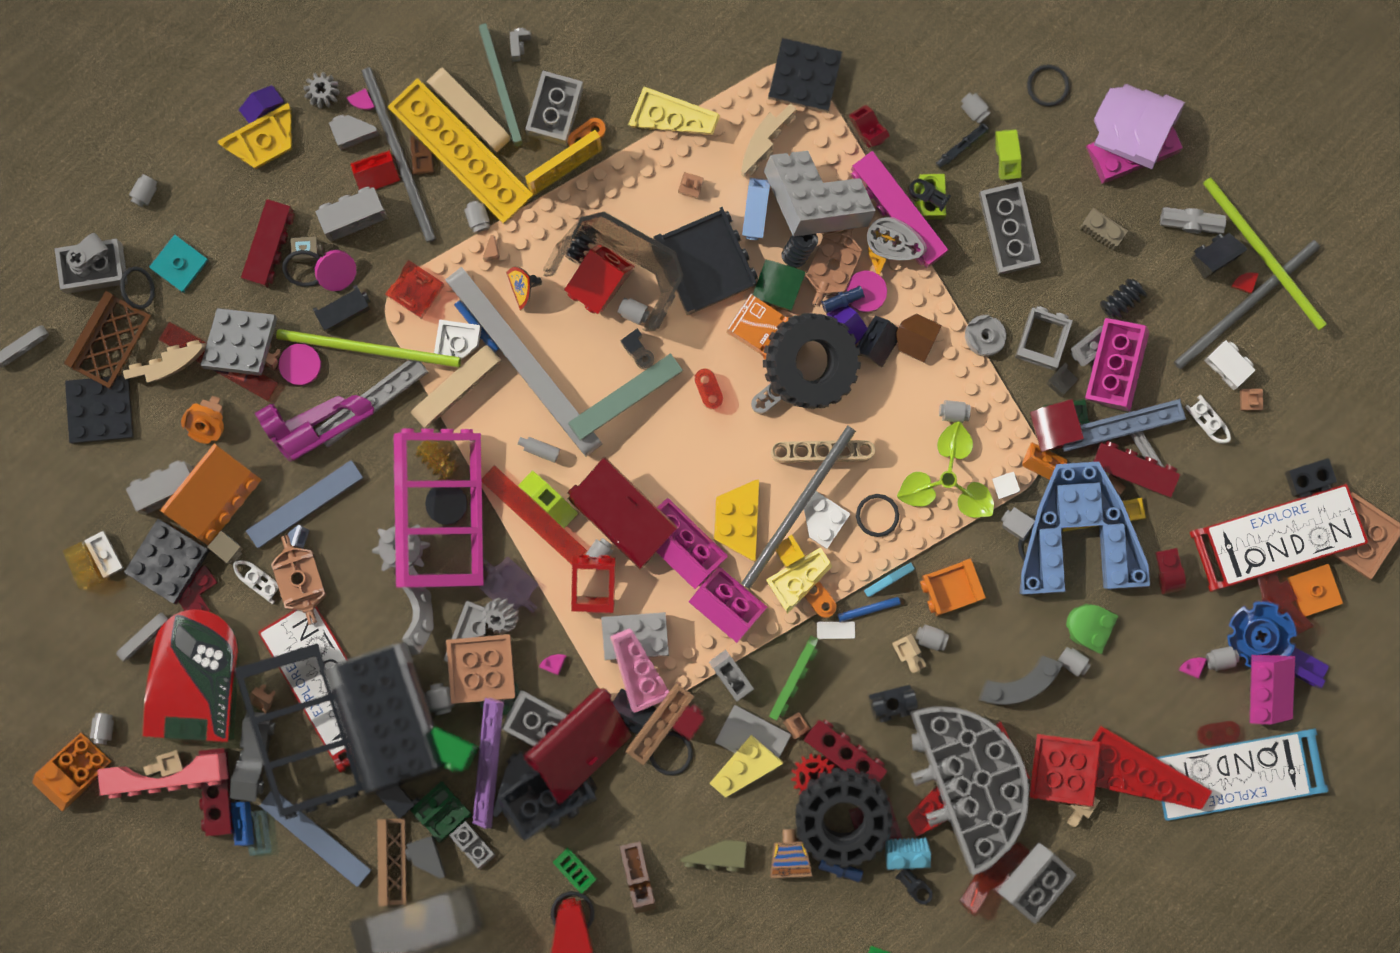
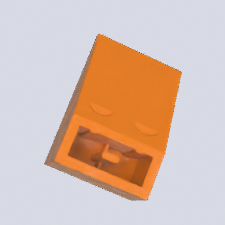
M80 733L34 775L32 783L63 812L98 777V770L105 769L112 761L86 736Z

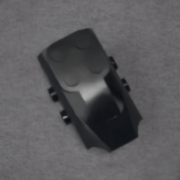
M538 771L533 774L531 772L524 774L520 777L521 781L499 796V803L506 819L517 836L524 841L547 828L555 829L562 824L561 820L567 817L569 820L580 814L579 810L598 800L595 796L597 786L591 776H589L560 804Z

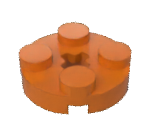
M197 403L187 409L181 419L182 428H186L189 432L187 435L200 443L207 444L213 440L217 441L224 431L222 414Z

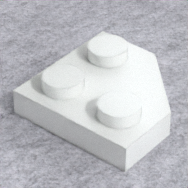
M439 320L434 353L461 357L462 360L479 347L482 326Z
M816 491L804 508L809 538L827 549L850 513Z

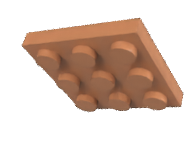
M1350 492L1368 543L1333 554V556L1371 580L1399 538L1400 523L1357 494Z
M510 634L446 640L451 704L484 701L485 698L496 700L515 698Z

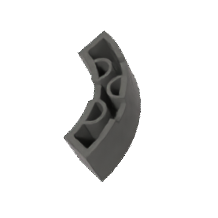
M1040 656L1033 669L1019 680L1009 683L986 680L978 701L1005 705L1028 700L1051 684L1063 663Z
M254 712L255 717H258V716L267 714V713ZM246 713L243 720L240 748H244V750H241L239 761L236 763L231 779L230 798L256 802L258 794H262L264 790L263 777L265 769L248 714ZM272 719L258 723L267 756L271 735H274L276 724L272 723Z

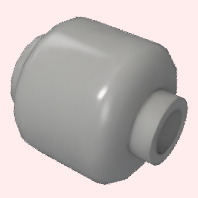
M443 683L431 685V690L425 693L429 711L434 712L435 715L451 712V708L455 704H451L450 687H443Z

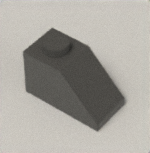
M433 836L407 844L408 849H405V853L409 862L412 861L414 866L438 878L446 877Z

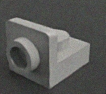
M525 28L514 29V32H510L512 61H521L520 54H524L523 42L519 41L531 40L530 30L526 31Z

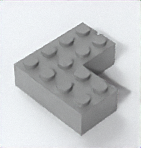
M809 151L791 152L790 156L788 153L770 155L764 173L793 236L869 226L876 210L860 178L823 183Z

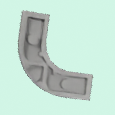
M409 566V575H419L413 566ZM402 587L413 609V620L402 640L407 642L411 654L416 655L424 647L434 627L431 593L426 587Z

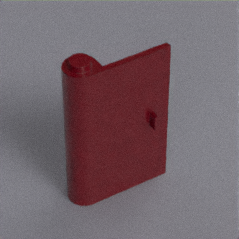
M606 457L602 458L578 486L575 484L567 492L570 495L567 499L639 569L643 568L655 555L654 553L678 528Z
M597 687L524 755L527 763L534 770L541 773L557 802L560 804L632 736L610 699L611 694L605 688Z

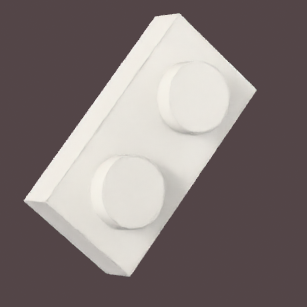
M101 531L85 540L103 578H107L124 569L105 531Z

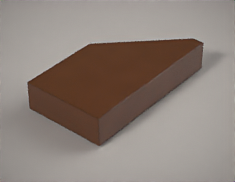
M410 136L413 175L434 174L433 153L415 137Z

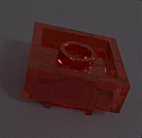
M408 260L399 278L390 286L385 295L422 319L444 287V283ZM417 279L420 280L422 283L424 281L427 282H425L422 286L419 282H417ZM400 298H402V299L405 300L406 302L410 303L411 306L408 305L407 303H405L404 301H402Z

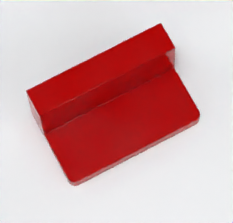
M390 150L350 163L359 190L365 187L377 189L400 180Z

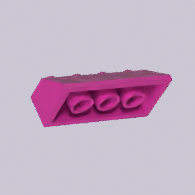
M1173 126L1156 162L1178 154L1183 148ZM1095 142L1086 146L1102 184L1145 167L1094 145Z
M1105 318L1085 399L1109 408L1130 412L1150 332L1147 326Z
M667 498L657 508L678 528L656 553L684 578L688 584L696 589L719 567L728 555Z

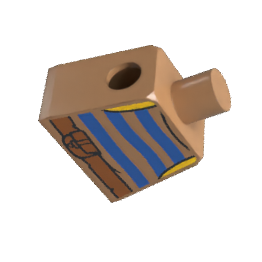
M783 829V842L774 843L770 877L812 876L807 851L803 847L802 841L796 842L795 829Z

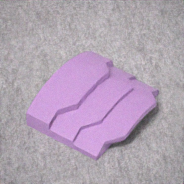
M1127 84L1120 88H1110L1094 118L1095 125L1099 131L1094 145L1153 169L1162 146L1173 124L1175 125L1185 102L1166 94L1162 97L1147 90L1142 91Z

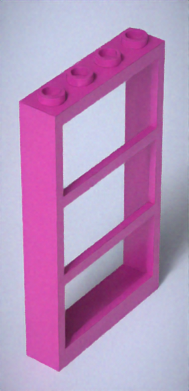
M401 429V433L394 434L396 587L483 585L481 433H473V429H460V433H454V429H441V433H434V429H421V433H414V429ZM407 440L470 441V481H407ZM407 487H470L471 527L408 528ZM471 534L472 574L409 575L408 535Z

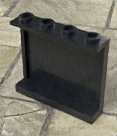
M720 207L717 212L664 235L660 233L653 236L654 243L687 316L756 286L757 273L754 267H749L747 263L750 260L745 248L741 249L738 243L741 241L737 230L733 231L730 225L733 222L729 211H724L723 207Z

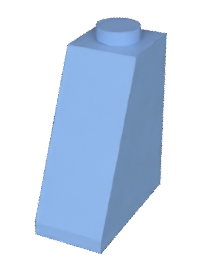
M750 178L742 235L750 240L763 238L770 188L768 180Z

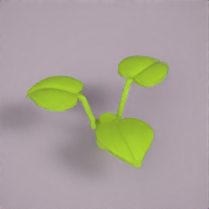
M955 422L942 432L937 443L939 454L944 457L950 456L948 471L943 472L940 480L931 483V479L926 473L913 472L909 474L903 481L897 498L908 505L926 506L936 497L935 490L932 487L940 484L946 488L955 486L963 492L958 498V507L964 515L973 518L992 516L994 504L991 493L986 486L979 482H971L967 489L956 483L957 476L952 472L954 457L957 459L967 457L972 451L973 441L963 424Z

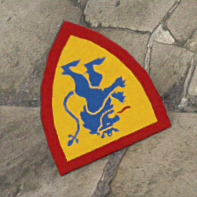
M515 266L510 268L506 274L521 311L529 303L531 288L542 285V280L535 275L530 276L524 269Z

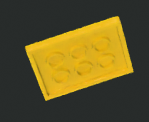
M592 131L525 176L528 189L533 196L602 151L601 140L597 131Z

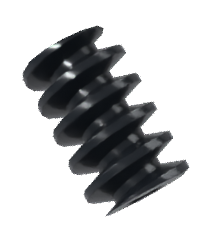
M583 218L579 219L581 226L576 225L574 227L577 233L570 234L573 240H567L566 244L568 247L562 248L565 257L578 265L582 263L580 258L584 259L586 256L584 251L589 252L590 250L588 244H596L592 237H600L597 229L603 230L594 222Z
M817 234L792 235L781 252V257L786 265L794 268L803 266L818 244Z
M1127 279L1125 285L1121 284L1119 290L1113 291V296L1108 295L1106 297L1107 301L1102 300L1100 302V306L1110 319H1114L1115 316L1122 319L1121 311L1126 314L1129 313L1127 306L1134 308V300L1140 303L1141 299L1139 296L1142 295L1146 298L1148 295L1140 283L1134 279Z

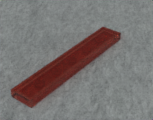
M171 322L168 323L159 338L161 342L170 347L179 345L180 348L187 347L188 342L199 340L200 343H206ZM204 352L195 361L201 364ZM213 370L266 401L270 400L278 386L277 382L263 374L260 376Z
M495 465L483 476L482 483L571 565L573 556L587 552L579 542Z

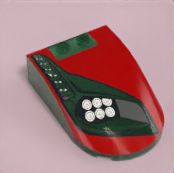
M203 609L186 610L169 618L159 629L153 645L147 679L142 737L223 742L234 739L238 683L234 669L239 667V643L233 628L218 614Z

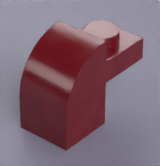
M867 105L848 115L858 135L868 148L879 146L885 142V139L890 137L887 129L879 124L874 111Z
M1173 548L1156 552L1155 555L1160 574H1157L1162 595L1185 590V572L1181 566L1178 549Z

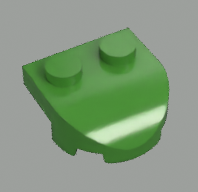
M1092 604L1075 607L1068 615L1066 627L1069 628L1070 639L1076 644L1102 654L1118 616L1100 606Z

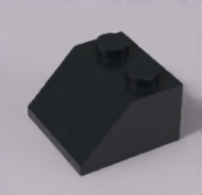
M1221 233L1211 240L1212 244L1208 247L1202 245L1194 250L1195 255L1191 260L1202 277L1206 279L1239 258L1247 251V248L1230 233L1225 236Z

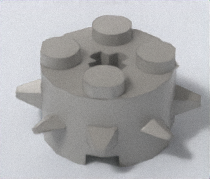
M417 524L412 528H420V525ZM395 527L389 528L387 531L379 528L378 533L381 536L379 546L372 549V553L380 554L384 560L381 570L386 571L391 567L396 569ZM418 534L408 535L409 566H414L415 564L423 567L424 563L420 557L422 556L423 549L429 547L430 543L421 541Z

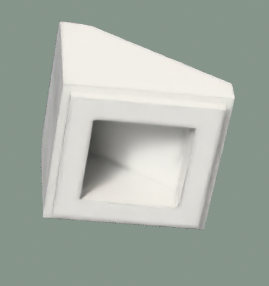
M1014 472L992 479L998 499L1020 492Z

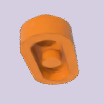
M599 118L589 119L569 135V147L577 139H582L591 133L593 127L599 128L597 133L601 139L606 132L604 122Z
M818 581L814 585L817 588V592L815 594L808 592L804 597L820 617L828 618L835 613L836 603ZM823 603L829 604L830 608L828 611L822 609Z

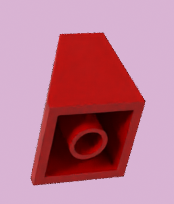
M600 243L589 250L564 291L568 293L572 300L580 301L584 304L589 312L599 314L604 311L635 266L603 243Z
M575 897L565 899L559 906L551 953H593V946L580 899L575 900Z

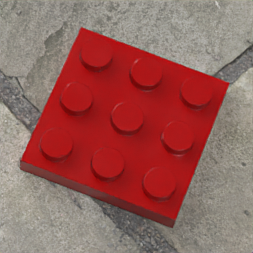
M1037 734L1029 798L1094 806L1101 742Z

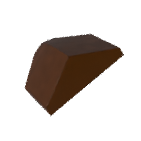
M917 313L901 322L896 332L898 351L925 363L942 325Z

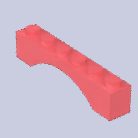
M226 754L197 756L182 771L165 778L146 777L134 772L127 766L98 770L100 795H108L109 799L122 797L121 793L128 792V796L141 795V790L147 789L148 794L161 792L163 787H168V791L180 790L181 785L188 784V788L201 787V782H208V786L221 784V780L228 779Z

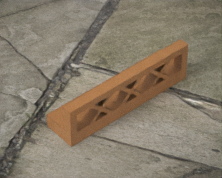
M676 683L625 752L644 765L694 696Z
M405 818L378 819L379 906L406 905ZM388 823H400L401 832L395 838L389 833ZM400 836H401V844L397 841V839H398ZM394 842L401 848V854L396 859L389 854V848ZM394 864L401 869V876L396 881L389 875V869ZM389 880H390L391 882H393V884H392L390 887H389ZM395 885L402 891V900H390L389 891Z

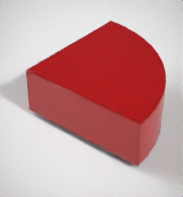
M1249 272L1242 274L1233 282L1231 288L1251 294L1259 273Z

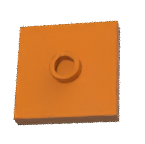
M1329 564L1288 577L1301 617L1343 604Z

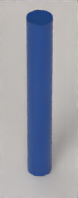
M461 300L454 304L469 324L480 325ZM482 327L480 338L494 352H497L499 347Z
M899 597L843 612L837 614L839 622L891 608L900 605Z

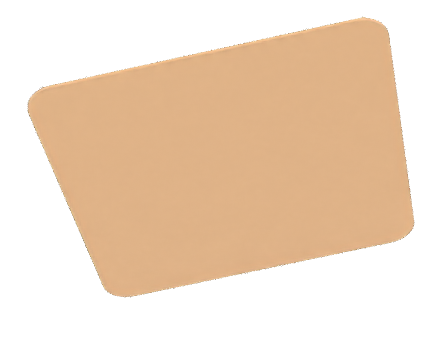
M776 63L761 69L699 105V107L720 115L713 135L668 130L652 132L522 207L504 225L501 221H498L489 226V229H484L406 274L395 283L386 300V321L400 348L434 353L439 320L468 323L454 306L460 300L459 297L445 281L446 278L462 267L579 414L670 353L683 371L595 430L594 433L602 442V445L587 457L584 456L500 349L495 353L502 360L501 363L441 416L447 429H454V433H460V429H473V433H481L482 489L597 686L609 691L612 702L620 689H626L618 661H605L601 617L666 613L669 656L648 658L670 692L676 683L687 691L716 674L709 661L724 650L736 662L817 614L805 597L788 614L782 607L766 579L785 569L776 551L749 589L741 583L756 561H751L747 557L714 540L716 497L751 481L759 480L756 538L757 560L822 464V462L778 463L771 456L772 447L776 443L837 441L848 425L856 430L851 440H868L875 446V453L868 461L835 462L816 490L850 513L829 547L825 549L809 538L804 509L783 539L785 540L792 534L804 556L821 547L832 567L819 582L824 586L835 603L980 518L968 517L959 510L958 498L963 492L955 486L946 488L940 484L932 487L935 490L936 497L926 506L908 505L897 498L902 483L909 474L913 472L926 473L930 477L931 483L940 480L943 472L948 471L950 456L944 457L940 455L937 447L938 439L942 432L948 426L955 423L943 421L942 417L939 416V406L944 404L945 400L965 402L971 407L969 421H964L962 424L972 438L973 448L971 453L963 459L954 457L952 472L957 476V484L967 489L971 482L983 484L991 493L995 509L1024 492L1038 475L1022 466L1030 444L1033 442L1039 445L1035 434L988 357L979 356L968 347L965 340V329L968 324L932 265L928 268H925L924 265L920 266L915 258L910 260L886 259L880 273L887 287V296L883 305L873 312L864 313L855 310L867 327H869L876 315L889 320L899 328L903 320L916 313L941 324L942 327L925 363L899 352L898 342L883 367L878 366L871 359L858 355V362H861V367L856 372V376H858L856 383H852L850 386L852 390L848 395H842L841 401L836 404L831 403L826 408H802L781 400L764 414H758L753 411L751 407L752 399L771 383L767 382L765 377L767 373V368L763 367V360L765 359L760 353L732 337L726 331L749 295H753L756 286L687 316L654 243L653 236L660 233L664 235L717 212L720 207H723L724 211H729L733 222L730 225L733 231H738L741 241L738 243L741 249H746L750 259L747 263L750 268L754 267L758 279L765 260L786 265L781 257V252L792 236V233L771 186L769 188L763 238L750 240L742 235L750 178L768 180L764 169L769 158L766 161L762 159L757 164L759 168L751 176L749 174L745 177L741 175L747 146L757 127L770 112L777 117L789 105L768 99ZM831 100L828 113L793 105L796 108L795 120L789 126L785 124L780 129L782 131L781 134L774 141L770 139L773 143L772 155L788 153L790 156L791 152L809 151L823 183L853 179L851 176L852 165L862 159L865 154L833 101ZM684 172L704 177L698 199L678 193ZM871 199V202L876 211L869 226L853 228L851 233L852 238L862 249L852 276L861 271H873L876 273L868 252L867 233L873 222L886 217V215L882 216L878 212L877 204L873 199ZM580 218L590 220L603 229H597L600 237H592L596 244H588L590 249L603 243L635 266L610 303L599 314L589 312L584 304L580 301L572 300L568 293L564 291L580 265L566 258L562 248L568 247L566 244L567 240H573L570 234L577 233L574 227L576 225L581 226L579 223ZM843 230L816 233L818 236L816 248L806 263L797 269L805 271L806 275L823 238V234L842 232ZM490 235H494L500 258L484 262L483 255ZM899 236L895 238V246L902 243L899 240ZM831 260L828 263V268L831 270H837L840 267V263L837 260ZM515 266L521 267L530 276L535 275L542 280V285L531 288L529 303L521 311L506 274L510 268ZM805 275L791 312L774 305L770 306L783 316L789 318L804 313L824 314L826 316L822 304L820 307L811 304L816 295V290L805 278ZM826 295V297H824L822 301H825L837 295ZM624 298H632L648 306L647 311L650 312L646 323L642 322L638 325L621 317L622 314L618 313V309ZM638 328L642 334V338L639 339L642 343V348L630 356L620 343V340ZM481 338L479 347L461 360L460 367L486 345ZM806 342L798 351L796 367L802 372L803 379L807 381L817 380L827 367V354L819 342ZM422 362L429 373L419 379L429 395L459 368ZM771 389V393H772L773 396H776V397H779V396H780L779 394H775V393L773 392V390ZM765 392L764 395H766V398L764 400H756V408L761 407L762 409L766 408L764 405L765 402L770 400V402L773 403L774 400H772L768 396V393ZM520 437L525 439L532 437L559 448L560 453L556 462L553 463L523 451L524 447L517 445ZM455 441L470 466V441ZM824 446L817 449V453L821 457H825L829 453L828 449ZM868 446L860 447L859 451L863 456L871 454ZM778 447L775 450L777 457L782 458L787 455L783 447ZM799 447L796 449V454L799 457H805L808 451L805 447ZM845 447L841 456H848L850 454L848 447ZM603 457H606L656 507L669 498L728 555L719 566L767 606V609L737 643L689 603V600L700 586L694 589L656 552L651 560L643 568L639 569L567 499L570 496L567 492L575 484L578 486ZM532 470L579 513L565 528L561 527L518 486ZM1014 472L1020 492L998 499L992 479ZM869 495H886L893 499L898 506L899 522L894 531L886 536H869L858 526L856 519L857 507ZM874 498L863 505L860 518L866 529L871 532L880 533L892 526L895 512L888 501ZM604 538L612 544L611 549L613 553L610 555L611 558H616L614 613L571 612L573 556L586 554L596 539L600 541ZM578 569L577 596L609 597V570ZM814 586L809 592L815 594L817 588ZM828 603L822 604L823 610L829 607ZM662 702L657 703V704L652 705V706L658 708L659 705H660Z

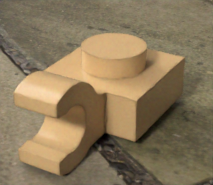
M912 634L892 643L901 662L906 660L912 673L926 667L924 660L917 656L921 651Z
M178 750L156 756L158 763L143 767L146 775L161 771L162 777L183 770Z
M1095 798L1094 806L1071 803L1069 807L1074 809V812L1067 823L1072 827H1076L1082 816L1089 818L1100 800Z

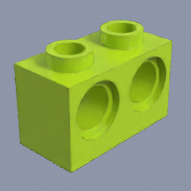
M945 174L919 175V179L933 183L938 191L945 194ZM916 183L915 193L922 194L924 192L923 185ZM921 199L915 202V207L925 220L945 219L946 205L942 212L937 206H935V211L930 212L925 208L926 202Z

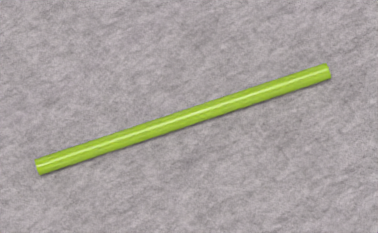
M1211 177L1208 178L1203 185L1315 327L1318 330L1325 327L1327 323L1215 181Z
M278 329L276 334L277 339L457 368L461 364V357L282 329Z

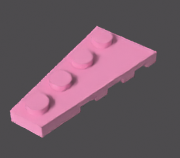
M627 629L610 636L631 710L635 713L662 702L669 693V690L655 670L654 665L649 660L634 632L631 629Z

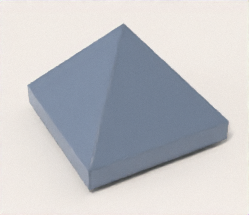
M300 525L292 529L288 533L291 545L303 549L309 529Z

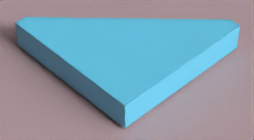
M910 562L865 589L864 592L867 597H870L914 571L913 569L915 568Z

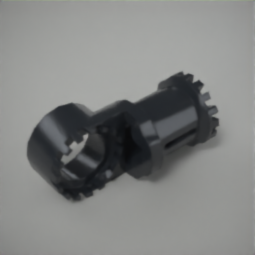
M919 178L913 180L909 186V193L913 198L921 199L926 203L930 202L939 207L941 212L951 197L949 194L945 195L938 191L936 186ZM914 184H922L924 192L916 194L913 191Z
M903 869L894 877L895 880H899L907 888V892L917 903L927 904L931 901L933 896L931 889L921 878H917L910 869ZM905 875L912 881V883H910L905 878ZM924 888L929 892L927 900L920 901L917 898L916 894L919 889Z

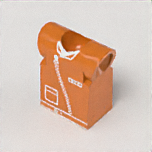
M750 294L726 333L757 353H760L766 360V353L763 352L765 345L769 346L770 340L768 338L770 334L778 330L777 326L781 322H787L789 317L783 316Z

